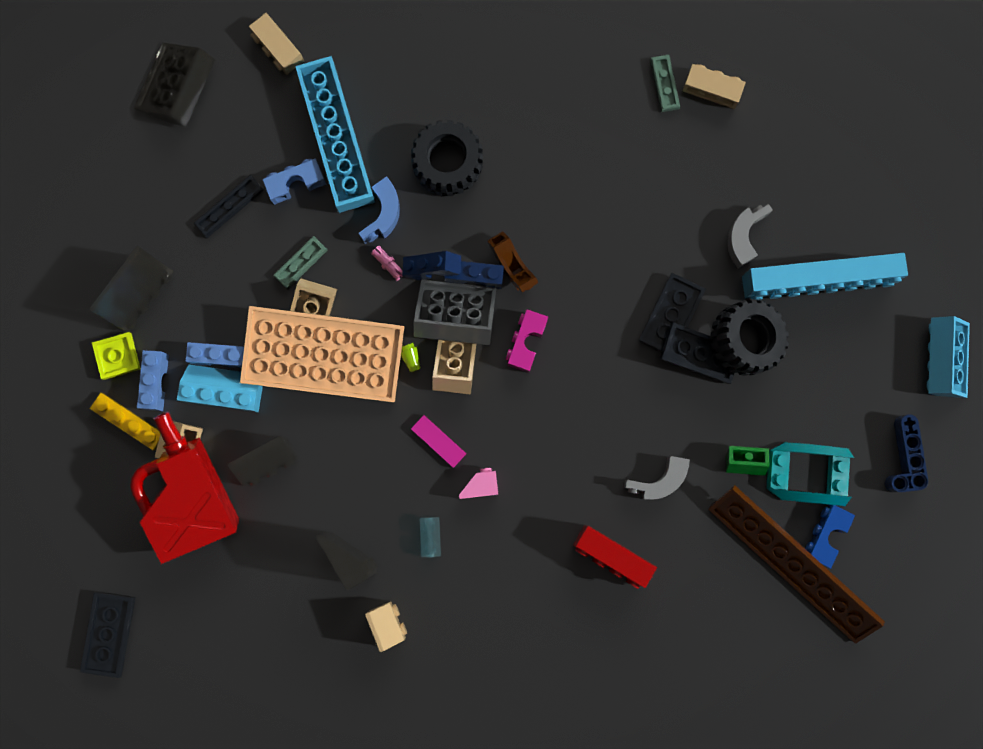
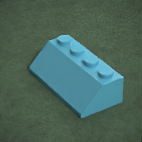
M955 316L931 318V323L929 324L931 336L928 344L930 361L927 364L929 371L927 389L929 394L967 398L969 322Z
M188 365L180 380L177 401L258 413L263 386L240 383V371Z

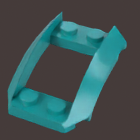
M784 442L782 445L769 450L767 490L778 496L780 500L846 506L852 498L848 496L850 458H854L848 448ZM790 452L829 456L826 494L788 490Z

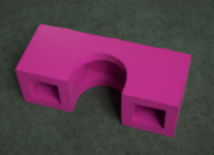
M526 310L525 314H521L518 322L521 325L519 332L515 331L512 342L515 343L513 350H508L505 359L508 360V366L527 373L530 372L536 353L528 350L525 347L524 341L531 335L542 338L548 316Z

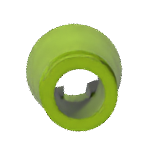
M414 343L403 346L401 358L409 371L413 372L420 369L417 346L415 347Z

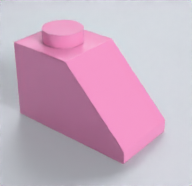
M491 468L480 469V473H476L459 494V499L498 495L496 471H492Z

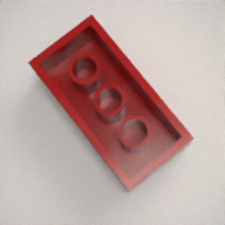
M584 525L573 544L577 547L576 552L585 557L591 555L594 557L593 562L603 568L606 565L609 566V572L619 578H622V576L627 577L626 582L638 589L640 586L646 588L657 569L653 564L588 525Z

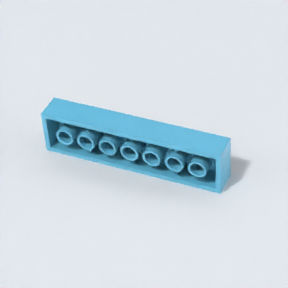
M332 56L295 66L335 205L339 213L375 203Z
M905 253L751 268L742 276L745 299L761 300L765 296H770V299H776L785 294H788L789 297H795L807 292V295H815L819 291L826 290V293H834L838 289L844 288L845 291H853L857 287H864V289H872L876 285L891 287L894 286V283L902 282L901 279L908 276Z

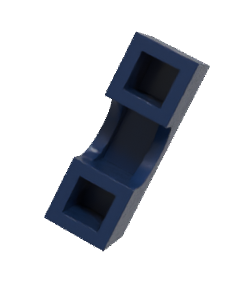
M441 251L403 257L402 276L423 280L431 279L432 274L442 276L460 275L461 255Z
M461 261V274L445 276V282L457 284L477 283L484 287L502 289L504 266Z

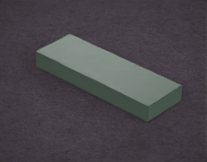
M670 56L652 57L650 62L661 112L680 109Z
M313 236L273 276L288 290L328 250Z

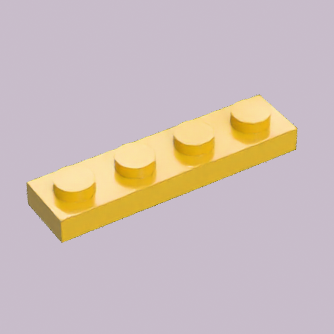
M100 393L90 409L155 451L158 446L160 431L104 393Z

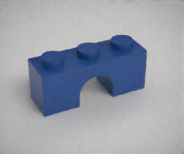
M828 505L823 508L820 515L822 519L813 529L812 534L814 536L812 541L808 542L805 547L824 567L830 569L839 551L830 546L828 536L833 530L848 533L855 517L854 514L835 505Z

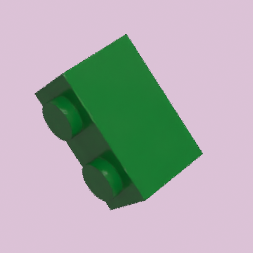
M729 446L726 453V473L766 475L769 468L768 448Z

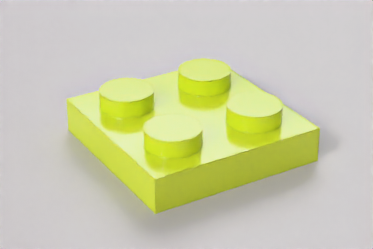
M130 332L92 342L102 380L141 369Z

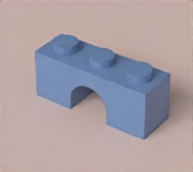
M306 159L300 165L288 166L284 171L270 173L263 179L270 200L274 205L291 198L289 187L294 181H303L309 191L326 185L316 159Z
M188 342L186 362L193 365L211 366V364L242 368L244 347Z
M143 350L137 402L138 409L163 411L165 392L162 391L161 382L163 374H167L168 354L160 351Z

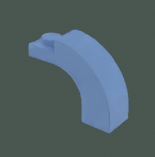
M387 176L371 187L373 193L381 202L382 209L378 219L359 232L364 243L374 241L379 233L385 239L398 222L400 215L399 199L393 184Z

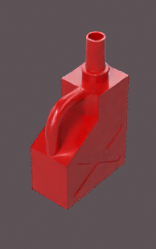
M169 412L162 413L154 418L165 442L163 448L166 451L161 454L159 459L138 468L133 474L130 484L132 495L143 515L140 524L161 564L236 533L239 523V517L200 437L187 442L186 437L180 435ZM160 471L166 483L152 503H150L143 488V481L149 475Z

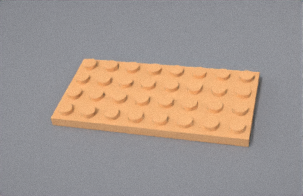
M249 306L240 383L395 402L404 326Z

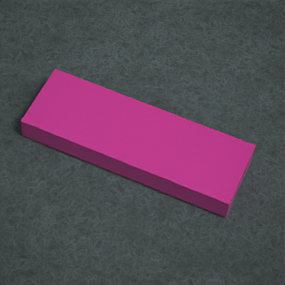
M425 415L411 428L453 468L466 455L457 444Z

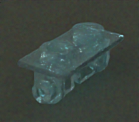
M439 517L420 518L421 557L441 556Z

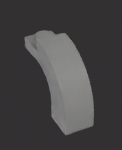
M769 204L765 207L760 205L752 211L750 208H747L730 228L728 251L737 269L758 256L749 241V230L753 224L773 211Z
M669 456L667 457L665 472L658 481L648 484L625 480L623 488H627L629 493L639 494L642 491L641 499H659L668 496L683 483L688 472L690 459Z

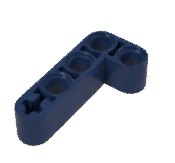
M914 415L899 416L895 419L894 428L902 474L888 476L885 480V487L890 492L922 490L928 485V475L919 422ZM908 438L912 441L911 447L907 445ZM911 458L915 459L914 467L910 464ZM914 477L918 478L919 483L917 486L913 483ZM895 479L900 483L899 488L894 486Z

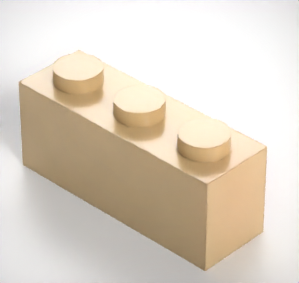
M267 13L249 26L252 32L250 36L257 44L261 43L263 46L261 49L268 58L272 56L275 60L273 63L279 71L283 70L288 74L296 68L295 66L304 62L301 53Z
M692 64L682 91L735 109L746 82L741 81L740 78L724 75L721 71H712L706 69L703 65Z

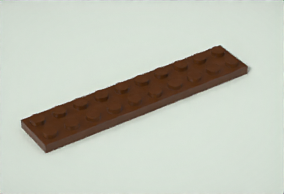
M734 485L709 507L708 510L855 644L884 626L885 621L738 487Z

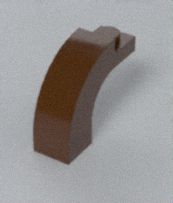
M503 231L487 240L500 265L504 266L505 274L517 290L524 292L530 290L538 283L535 275L519 257L511 239Z

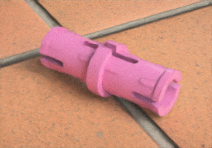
M377 246V250L374 249L371 255L382 264L381 267L387 270L396 281L400 280V276L403 277V270L394 262L395 259L393 257H389L381 246Z

